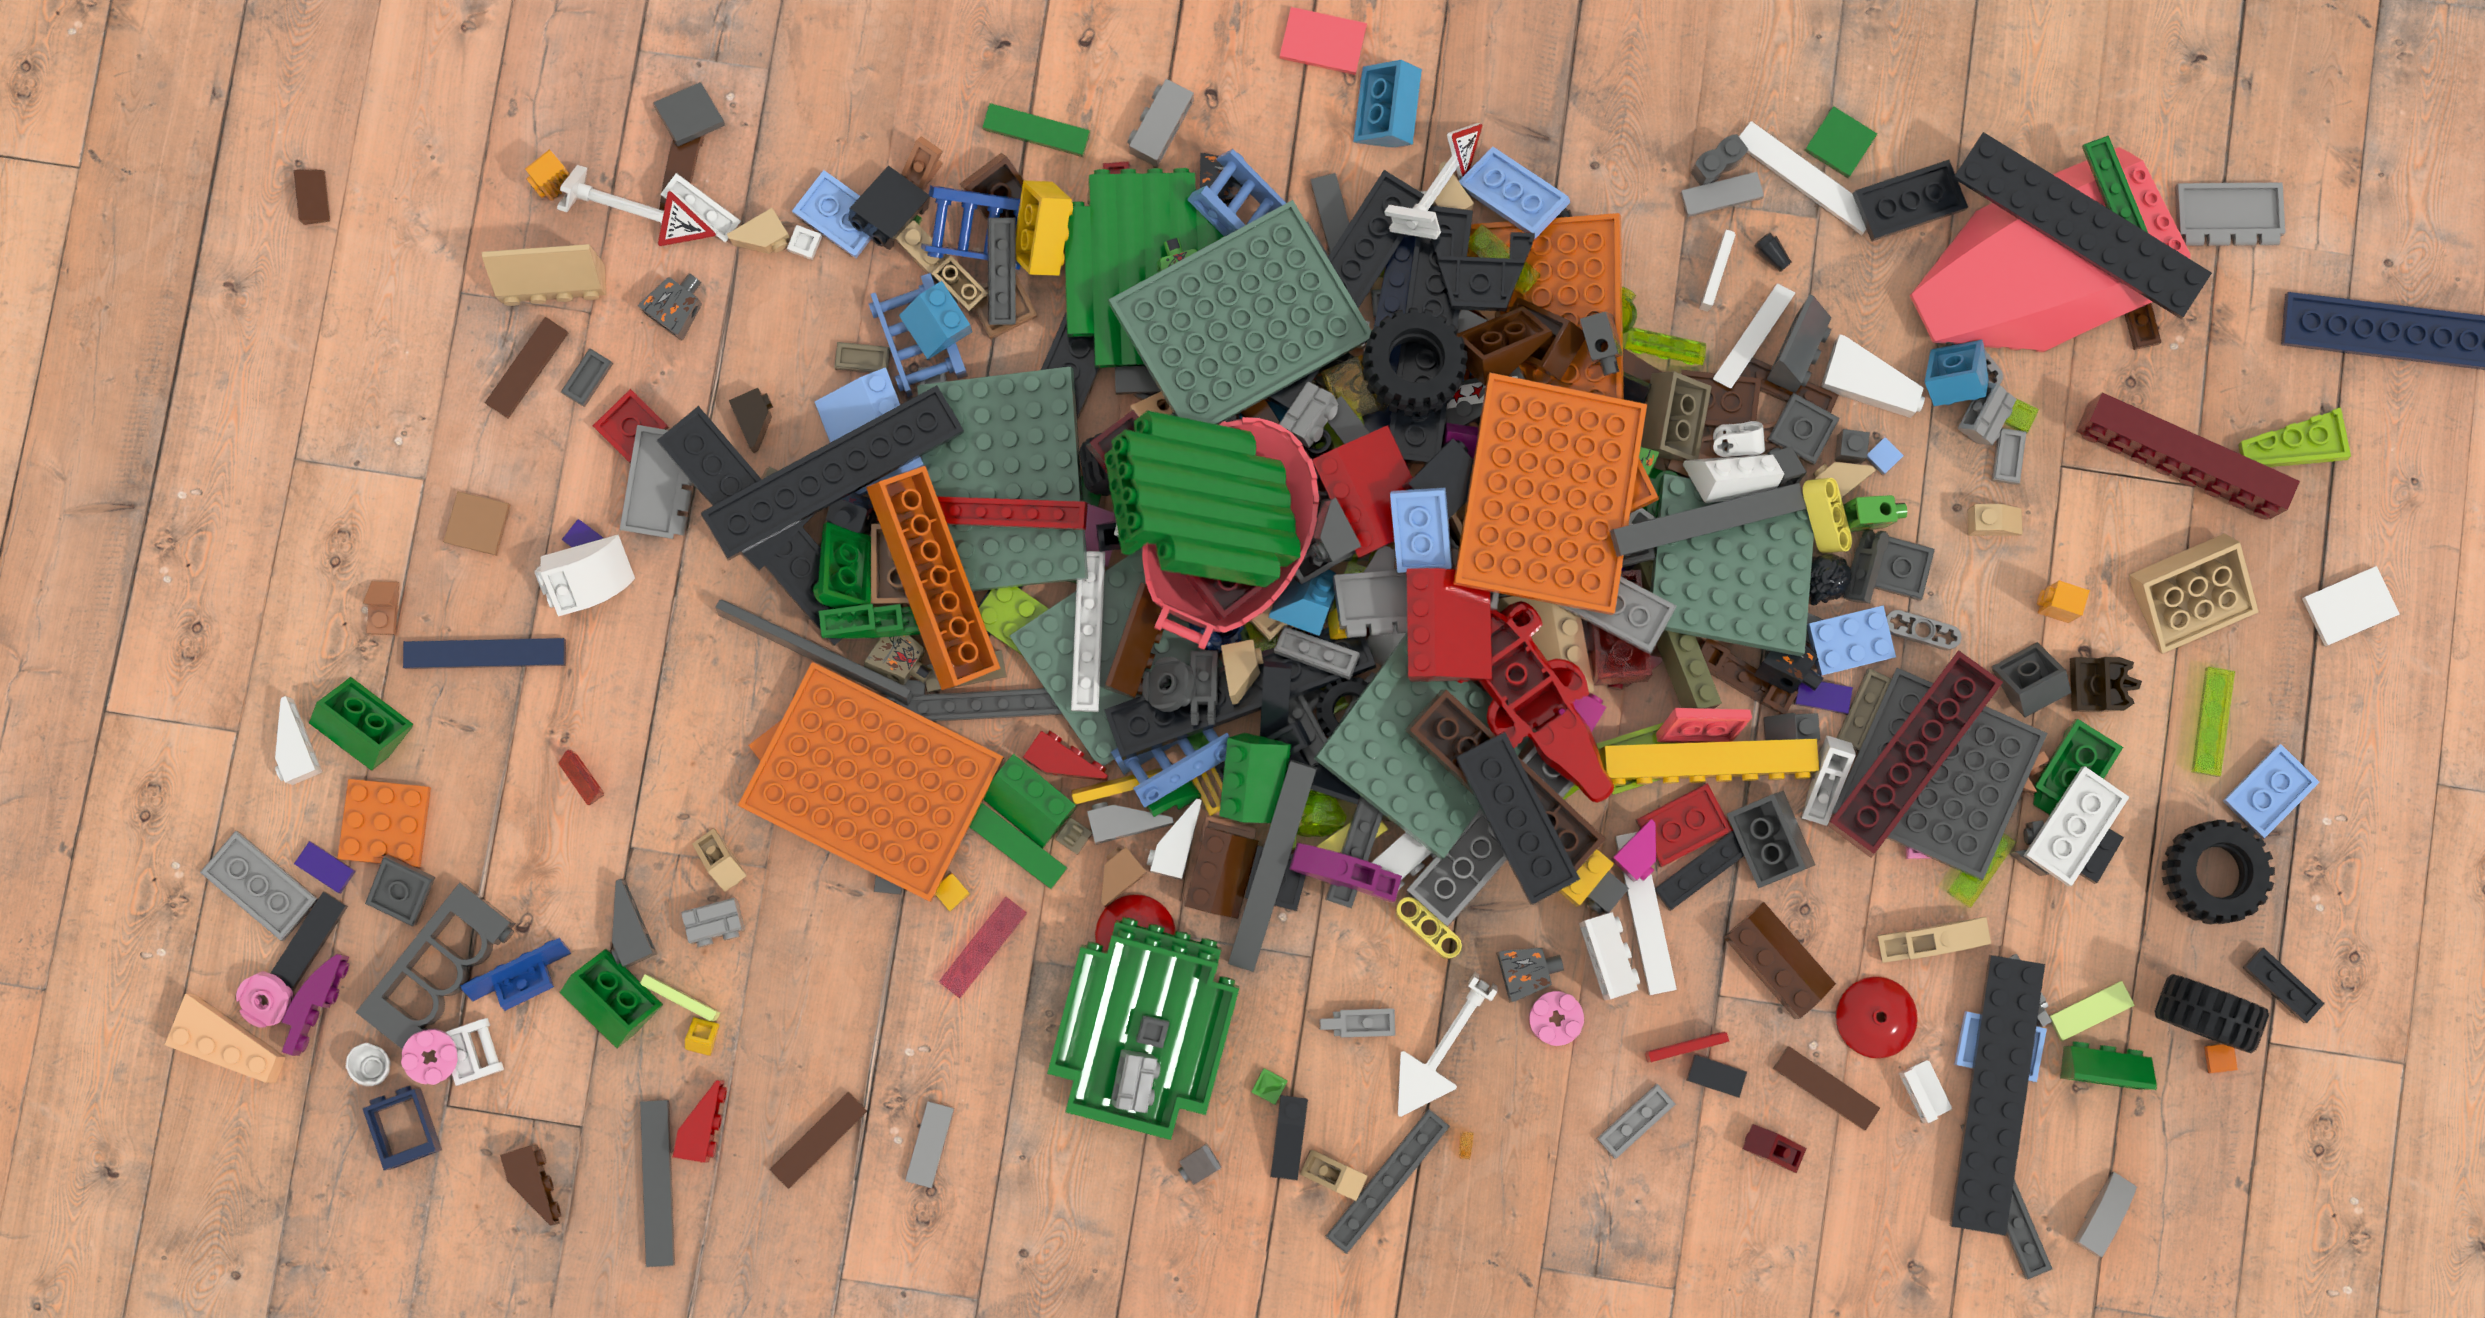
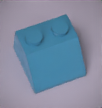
M942 281L919 294L899 315L927 360L972 333L970 323Z
M1983 340L1931 349L1924 382L1934 406L1950 405L1955 402L1977 400L1986 397L1989 379Z

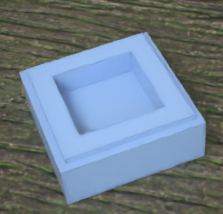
M1885 437L1867 454V459L1884 475L1904 455Z

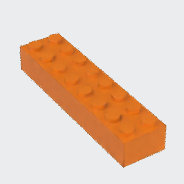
M926 466L866 487L941 690L955 687L1001 669Z

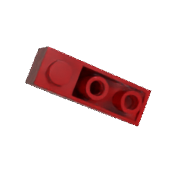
M1050 730L1047 734L1040 731L1023 756L1024 760L1046 775L1107 781L1109 778L1105 774L1107 768L1095 760L1089 763L1083 759L1085 754L1072 745L1068 749L1060 743L1063 739Z
M716 1080L678 1129L673 1158L703 1163L709 1162L710 1157L714 1158L717 1149V1142L713 1141L715 1130L719 1131L722 1122V1114H718L720 1103H725L727 1087H723L724 1081Z

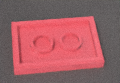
M1291 7L1280 59L1356 75L1367 23Z
M1675 708L1656 732L1657 742H1733L1752 719L1751 710Z

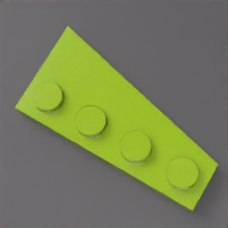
M2341 407L2329 413L2311 417L2309 420L2287 425L2283 429L2270 431L2243 440L2238 445L2241 455L2268 467L2344 461L2351 457Z

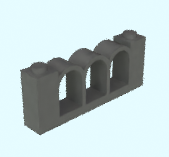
M459 883L358 1008L356 1013L403 1050L405 1043L414 1033L428 1030L424 1026L432 1025L441 1018L445 1011L444 996H452L462 991L461 985L469 981L468 966H476L486 961L493 951V944L499 945L501 942L504 944L510 939L514 933L512 928L516 923L468 885ZM455 914L476 930L481 937V949L474 958L463 959L437 939L438 935ZM430 945L434 946L456 965L458 971L457 979L448 989L441 990L413 969ZM406 975L432 996L433 1009L425 1019L417 1020L389 999Z

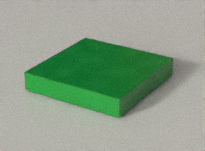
M1833 106L1804 151L1849 178L1877 136V133Z

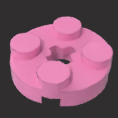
M265 971L245 979L238 987L236 993V1001L240 1002L242 1008L240 1010L242 1017L256 1027L272 1026L281 1022L293 998V991L289 986H286L279 977ZM259 995H265L269 1003L262 1005V999Z
M1553 991L1543 994L1533 1004L1529 1013V1024L1533 1034L1542 1042L1552 1046H1561L1572 1042L1581 1033L1584 1024V1014L1580 1004L1572 995ZM1553 1011H1558L1559 1015L1564 1016V1020L1560 1021V1026H1556L1554 1022L1549 1021V1017L1553 1016Z
M429 1029L414 1033L407 1040L402 1050L401 1064L407 1075L414 1081L421 1084L435 1085L452 1074L458 1061L457 1048L451 1036L438 1029ZM432 1049L436 1051L435 1057L438 1060L435 1063L432 1061L429 1064L425 1063V1057L422 1053L424 1051L430 1052Z

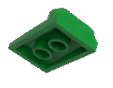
M829 522L823 524L819 581L813 588L814 596L821 604L836 609L871 604L870 535L856 533Z
M2074 719L2071 726L2065 730L2062 741L2034 785L2037 792L2034 793L2033 805L2050 815L2081 767H2087L2104 779L2123 747L2081 720Z

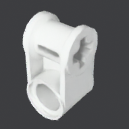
M1750 421L1740 424H1723L1718 426L1713 432V448L1715 453L1721 457L1754 456L1765 451L1763 424L1760 422Z

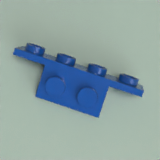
M561 938L548 941L543 946L531 952L523 953L518 958L499 965L488 973L472 978L469 982L461 985V989L472 1001L495 991L500 1007L506 1011L553 988L554 985L547 965L571 954L570 949Z

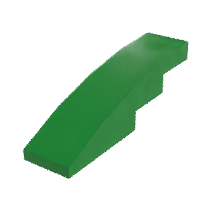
M873 604L819 611L822 638H881L921 634L911 607L901 608V604L873 607Z

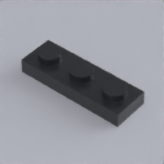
M2264 947L2259 948L2243 966L2253 978L2302 1023H2308L2325 1004Z

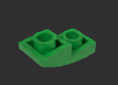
M1189 781L1148 805L1147 809L1155 817L1173 806L1180 810L1196 799L1201 798V794L1194 784Z

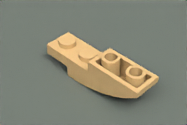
M914 220L895 239L927 274L931 273L932 279L936 283L942 281L953 299L968 312L988 294L951 255L944 254L943 258L927 256L928 251L921 249V244L932 245V238Z
M1986 917L1878 935L1883 963L1923 958L1991 944Z

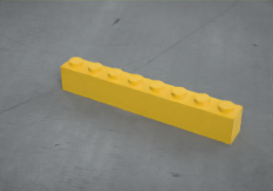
M1817 739L1604 746L1600 749L1603 768L1610 776L1614 786L1626 785L1628 780H1636L1637 785L1652 784V780L1663 779V784L1679 783V779L1689 778V783L1706 782L1705 778H1716V782L1732 781V777H1742V781L1758 780V776H1768V780L1785 779V775H1795V779H1809L1811 774L1819 771Z

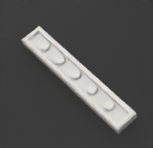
M1752 121L1739 136L1748 148L1746 153L1860 235L1865 232V224L1851 192Z
M1086 551L1088 579L1077 580L1071 710L1099 712L1105 552Z
M1637 832L1615 836L1617 850L1619 851ZM1622 871L1625 885L1629 887L1627 896L1649 995L1677 990L1652 874L1644 881L1639 878L1633 882Z

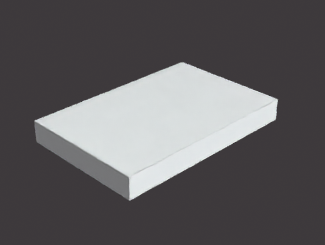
M2377 566L2302 598L2324 646H2328L2399 615L2398 609Z

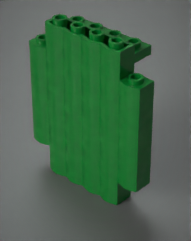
M1153 168L1147 169V173L1144 174L1136 173V169H1122L1120 174H1110V170L1107 169L1094 170V174H1090L1088 177L1087 198L1089 206H1084V202H1072L1073 212L1068 219L1069 236L1064 244L1067 337H1093L1094 368L1145 366L1108 304V300L1158 273V260L1167 256L1164 242L1179 238L1183 252L1191 249L1199 251L1224 237L1187 200L1192 192L1196 191L1195 173L1189 172L1188 168L1173 169V173H1163V169Z
M1147 410L1134 421L1135 431L1124 430L1112 440V449L1105 454V465L1108 472L1109 487L1122 554L1132 555L1147 543L1155 544L1161 570L1260 587H1267L1280 578V566L1287 567L1300 558L1301 546L1299 538L1295 533L1296 520L1291 510V494L1286 486L1285 467L1281 460L1256 456V441L1252 432Z
M1122 917V921L1116 920L1108 951L1103 950L1104 945L1088 941L1087 945H1081L1047 1074L1073 1080L1065 1113L1171 1140L1179 1109L1202 1115L1207 1113L1239 986L1235 985V980L1232 978L1220 976L1219 980L1214 979L1221 953V947L1217 946V941L1203 937L1201 942L1190 939L1191 934L1175 931L1174 935L1164 932L1165 928L1162 926L1149 924L1148 928L1137 925L1138 920ZM1142 1014L1170 1022L1163 1048L1136 1042ZM1121 1050L1149 1053L1154 1055L1158 1059L1157 1062L1160 1063L1159 1076L1153 1080L1152 1089L1155 1091L1154 1102L1152 1106L1148 1105L1146 1113L1118 1109L1111 1104Z

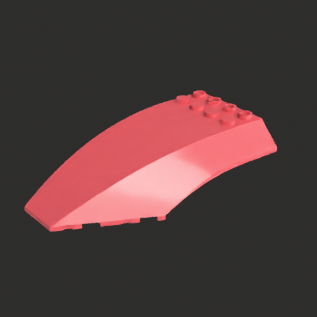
M2121 147L2114 149L2148 233L2190 259V252L2144 161ZM2087 160L2053 174L2106 207ZM1994 203L1977 210L1972 215L1968 223L1957 234L1953 242L1946 248L1932 269L1910 295L1933 343L1952 342L1957 345L1983 340L1984 347H2008L2012 350L2032 349L2036 350V352H2045L2095 327L2152 303L2151 300Z

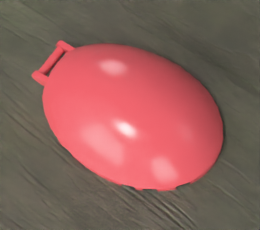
M1242 417L1240 420L1224 421L1217 425L1252 432L1256 441V456L1281 460L1286 470V486L1291 494V510L1296 520L1295 533L1299 538L1301 546L1300 558L1287 567L1280 566V578L1267 587H1263L1225 618L1218 620L1184 574L1161 570L1155 544L1147 543L1142 547V562L1146 585L1153 602L1162 608L1154 628L1160 631L1163 628L1199 644L1198 648L1205 650L1213 631L1225 633L1243 626L1262 614L1278 599L1300 567L1314 535L1319 494L1317 475L1312 459L1309 458L1302 446L1303 444L1292 432L1277 423L1265 419ZM1171 613L1186 622L1206 630L1204 634L1196 632L1167 619L1168 614Z

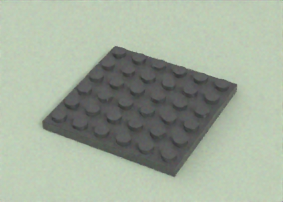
M1896 668L1832 811L1833 815L1837 813L1933 685L1932 682ZM1985 706L1887 839L1982 881L2048 733Z

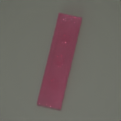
M1005 897L939 980V983L961 999L1027 915V912L1008 897Z

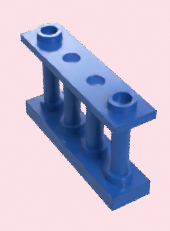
M930 185L929 196L936 198L935 203H938L932 245L921 244V249L928 251L927 256L943 258L944 254L988 260V225L984 252L968 250L974 209H977V205L988 206L987 211H990L989 218H999L1000 213H1003V209L1013 210L1016 231L1020 199ZM951 201L962 202L961 207H964L958 248L942 246L948 205H951ZM1016 261V269L1020 270L1021 265Z

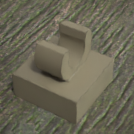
M1070 817L1055 840L1078 855L1093 833Z

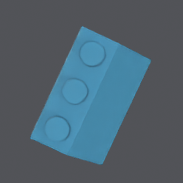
M1403 60L1374 64L1362 68L1353 142L1391 148L1413 145L1422 69Z
M1328 569L1303 584H1300L1293 578L1275 601L1269 618L1320 636L1335 598L1333 576L1337 574Z

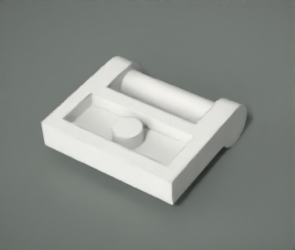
M488 1018L445 1032L451 1036L457 1048L458 1061L452 1072L455 1086L504 1070L502 1062L498 1060L488 1029L490 1027ZM474 1031H478L489 1065L481 1068L470 1034Z

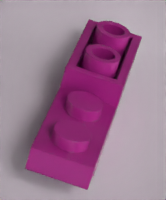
M1301 843L1296 844L1290 870L1338 887L1345 886L1390 903L1396 901L1402 878L1401 875L1381 869L1382 866Z
M336 954L327 960L299 989L282 1020V1023L291 1026L282 1049L283 1053L291 1056H300L301 1052L306 1050L310 1039L307 1036L311 1026L316 1024L319 1018L318 1007L330 1008L331 1004H334L339 996V982L341 978H345L349 970L348 956Z

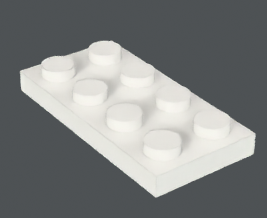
M2081 767L2024 856L2068 887L2072 886L2129 799V796L2087 767Z

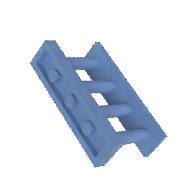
M1234 149L1219 155L1216 159L1224 168L1210 188L1206 185L1192 192L1187 199L1224 237L1245 226L1237 217L1236 212L1249 194L1260 203V206L1247 224L1286 204ZM1232 175L1242 187L1227 207L1218 197V194Z
M931 273L920 276L923 284L918 286L919 289L879 302L876 293H872L873 302L869 303L873 318L879 317L897 366L899 375L895 376L899 390H905L908 397L913 396L910 385L948 371L950 373L955 372L958 379L968 376L956 343L947 348L949 357L945 358L944 362L906 375L901 361L923 352L917 344L897 351L892 337L907 332L908 329L903 322L888 327L883 312L911 303L919 294L934 286Z
M1213 728L1203 731L1209 743L1196 751L1186 737L1124 761L1121 759L1118 748L1111 751V754L1123 775L1132 771L1139 785L1133 789L1145 808L1223 762L1226 758L1228 733L1218 737ZM1178 743L1186 757L1172 765L1164 751ZM1155 757L1163 770L1148 778L1141 765Z

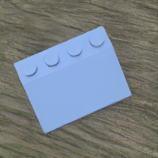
M886 367L862 376L815 401L830 442L901 405ZM921 456L855 493L865 495L868 493L866 487L924 466Z

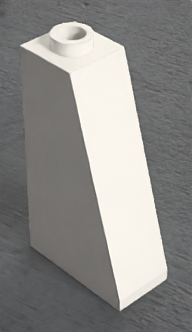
M1839 334L1835 339L1821 383L1822 388L1840 396L1909 418L1916 411H1921L1925 397L1921 396L1923 392L1922 386L1846 336Z

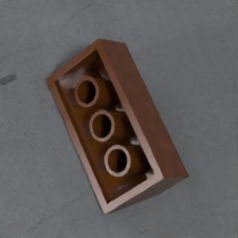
M1140 582L1104 686L1106 690L1133 699L1136 693L1142 695V676L1145 668L1151 669L1155 654L1151 653L1153 644L1160 643L1164 631L1163 628L1161 631L1154 628L1162 608L1153 602L1148 587L1144 583Z
M1762 902L1723 937L1794 1019H1801L1836 984L1765 902Z

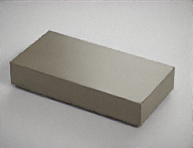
M837 342L834 368L835 370L872 373L886 367L888 371L890 347Z

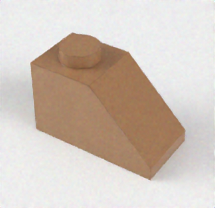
M1117 847L1106 857L1109 861L1105 863L1101 896V903L1105 908L1147 874L1127 847L1122 850Z

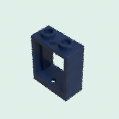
M411 1086L396 1090V1096L389 1099H386L385 1095L369 1101L370 1106L362 1108L384 1171L395 1169L442 1151L421 1089H412ZM413 1099L428 1142L393 1155L378 1112Z

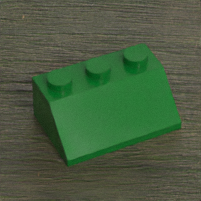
M352 677L316 702L309 721L310 725L371 771L390 757L413 727L412 722Z
M1245 732L1229 737L1227 739L1219 816L1246 823H1271L1287 774L1291 744Z
M1015 754L1008 759L995 775L983 799L1042 849L1077 808L1072 801Z
M604 949L571 974L559 992L617 1049L633 1037L663 1006L646 987L641 985L640 981L626 967H623L621 963H616L613 955L607 949Z
M2073 1041L2072 1046L2063 1047L2060 1079L2138 1090H2157L2152 1057L2143 1056L2144 1051L2127 1049L2126 1054L2117 1053V1047L2100 1045L2099 1050L2089 1049V1043Z

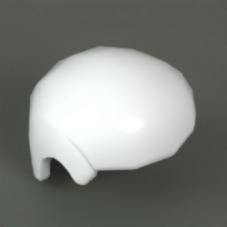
M363 1043L350 1051L347 1055L345 1067L349 1076L358 1084L374 1086L386 1079L390 1073L391 1061L382 1048L369 1043Z

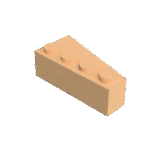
M185 993L166 1040V1046L260 1081L276 1083L286 1058L283 1054L223 1015L224 1013L203 1001L198 995Z

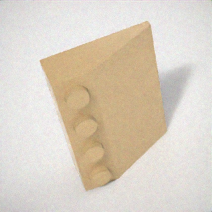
M589 244L482 252V259L495 297L504 305L516 306L520 304V301L543 304L548 299L570 302L576 297H583L585 300L599 299V296L606 295L605 264Z
M2225 533L2129 574L2136 601L2162 654L2258 613L2241 544Z
M1516 596L1498 599L1500 601L1497 607L1498 612L1518 601L1530 604L1539 614L1543 624L1531 638L1547 661L1556 658L1565 659L1577 665L1585 675L1589 692L1594 691L1582 619L1579 616L1552 603Z

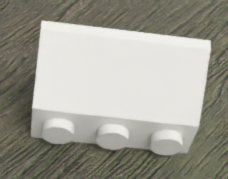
M1767 454L1687 460L1683 463L1704 503L1729 501L1777 489L1784 476V472L1774 455Z
M1613 912L1580 922L1579 926L1604 1001L1637 991V984H1640V979L1636 969H1631L1628 959L1632 958L1627 942H1622L1620 933L1623 932L1619 917H1614Z

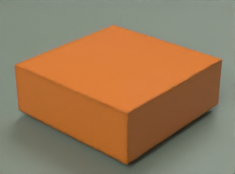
M2224 1044L2204 1046L2208 1073L2238 1070L2235 1049Z

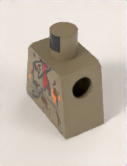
M910 635L881 637L864 662V667L903 686L911 676L924 683L932 671L931 668L921 663L925 649Z

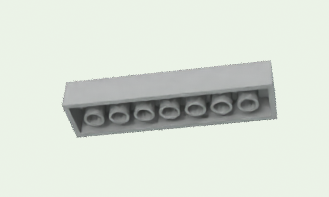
M1535 747L1522 760L1562 798L1575 785L1547 765L1541 759ZM1481 808L1445 858L1439 859L1436 856L1407 889V892L1413 898L1418 900L1447 927L1507 861Z

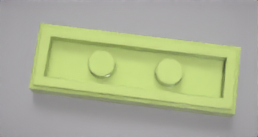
M644 975L640 982L642 986L709 1021H717L721 1013L650 975Z
M2119 981L2049 1017L2060 1041H2063L2135 1005L2123 982Z

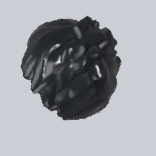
M1826 554L1812 560L1809 591L1811 605H1817L1820 601L1827 603L1829 600H1837L1846 592L1851 581L1850 567L1847 565L1846 559L1835 554Z

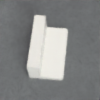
M1925 1060L1899 1073L1922 1123H1930L1938 1119L1937 1116L1952 1109L1930 1061Z

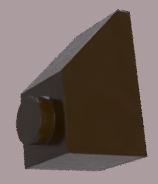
M756 388L729 400L748 446L753 453L759 451L772 419L769 409L773 408L768 394L762 395L759 388Z

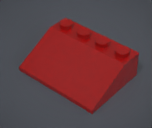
M1389 426L1382 427L1312 459L1329 497L1337 499L1361 544V547L1355 549L1358 558H1362L1395 542L1390 493L1391 491L1405 490L1402 485L1409 478H1412V475Z
M1407 569L1408 677L1410 682L1492 680L1490 591L1453 584L1456 569Z

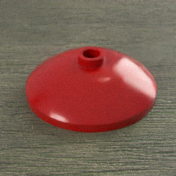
M1127 895L1110 903L1101 913L1096 925L1095 940L1096 943L1104 945L1103 950L1108 951L1116 920L1122 921V917L1138 920L1137 925L1148 928L1149 924L1162 926L1165 928L1164 932L1174 935L1176 928L1171 914L1160 902L1145 895Z
M1884 977L1861 979L1844 991L1837 1004L1836 1025L1838 1032L1845 1044L1862 1056L1869 1058L1893 1056L1910 1043L1916 1032L1918 1015L1915 1003L1908 991L1891 979ZM1878 1012L1884 1014L1885 1019L1883 1022L1877 1021L1876 1015Z

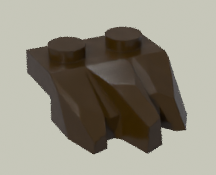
M2121 657L2070 658L2071 710L2073 712L2125 711L2135 704L2134 699L2128 695V691L2140 689L2142 681L2128 675V671L2133 669L2134 662Z

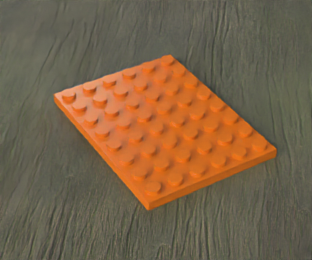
M1620 213L1555 218L1534 239L1506 312L1500 311V316L1511 310L1518 297L1570 320L1580 329H1582L1581 318L1606 311L1613 315L1622 350V356L1616 357L1619 372L1604 376L1600 362L1596 363L1591 359L1586 339L1561 380L1525 362L1519 365V368L1524 372L1529 381L1624 400ZM1509 221L1471 224L1467 257L1509 259L1511 232H1525ZM1469 310V311L1475 313L1476 315H1478V316L1484 318V317H1483L1481 314H1479L1476 310ZM1607 341L1601 345L1602 352L1608 349ZM1466 369L1464 381L1475 378L1473 375L1470 377V372Z
M1489 373L1453 584L1613 615L1616 608L1624 555L1616 556L1610 530L1628 526L1647 404Z
M812 662L737 806L932 902L1004 757Z

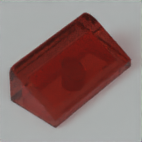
M569 749L565 751L559 761L560 767L587 805L593 804L604 796V791L578 754Z

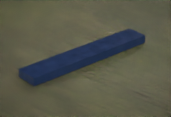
M566 639L403 641L404 669L566 666Z

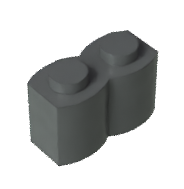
M1738 134L1730 135L1723 139L1716 149L1703 153L1697 159L1691 174L1700 186L1716 182L1723 172L1731 171L1741 163L1748 148Z

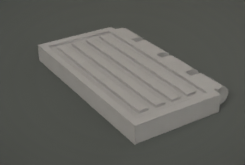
M2178 183L2175 186L2177 228L2186 246H2203L2204 237H2206L2208 246H2229L2231 237L2233 238L2234 246L2256 245L2257 236H2259V245H2279L2280 236L2285 234L2283 183Z
M637 425L620 530L669 539H673L674 534L685 536L688 517L678 516L677 514L678 511L689 512L692 491L682 489V485L693 486V483L656 441L668 430Z
M1397 570L1333 576L1340 629H1345L1347 638L1366 636V627H1369L1371 636L1393 634V625H1396L1397 634L1408 633L1407 572L1398 573Z

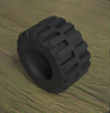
M1352 676L1350 680L1345 679L1341 681L1340 678L1335 680L1336 683L1334 684L1329 683L1324 691L1321 692L1316 706L1318 723L1326 736L1330 737L1339 725L1334 715V707L1337 701L1347 695L1359 698L1370 682H1366L1359 677L1353 678Z

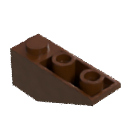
M537 1144L501 1154L500 1157L507 1182L550 1226L560 1224L558 1218L561 1217V1210L558 1202L553 1201L551 1191L554 1190L550 1175L545 1173L543 1165L546 1164V1157L543 1149H539Z

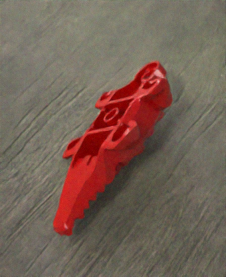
M1518 601L1510 604L1501 612L1491 610L1492 680H1479L1493 699L1487 712V723L1490 730L1495 735L1505 732L1513 748H1516L1518 743L1523 741V737L1528 736L1532 739L1541 759L1563 777L1578 786L1590 801L1598 803L1607 799L1614 791V784L1603 768L1601 757L1589 726L1576 711L1573 704L1576 699L1580 700L1584 696L1587 697L1589 695L1585 675L1577 665L1568 660L1556 658L1547 661L1531 638L1543 624L1539 614L1530 604ZM1560 709L1565 710L1562 715L1559 713Z

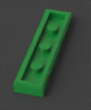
M989 103L982 126L985 131L1080 157L1084 156L1090 136V130Z
M2109 135L2083 144L2082 149L2106 208L2148 233Z
M981 803L970 828L1052 890L1068 868L985 804Z

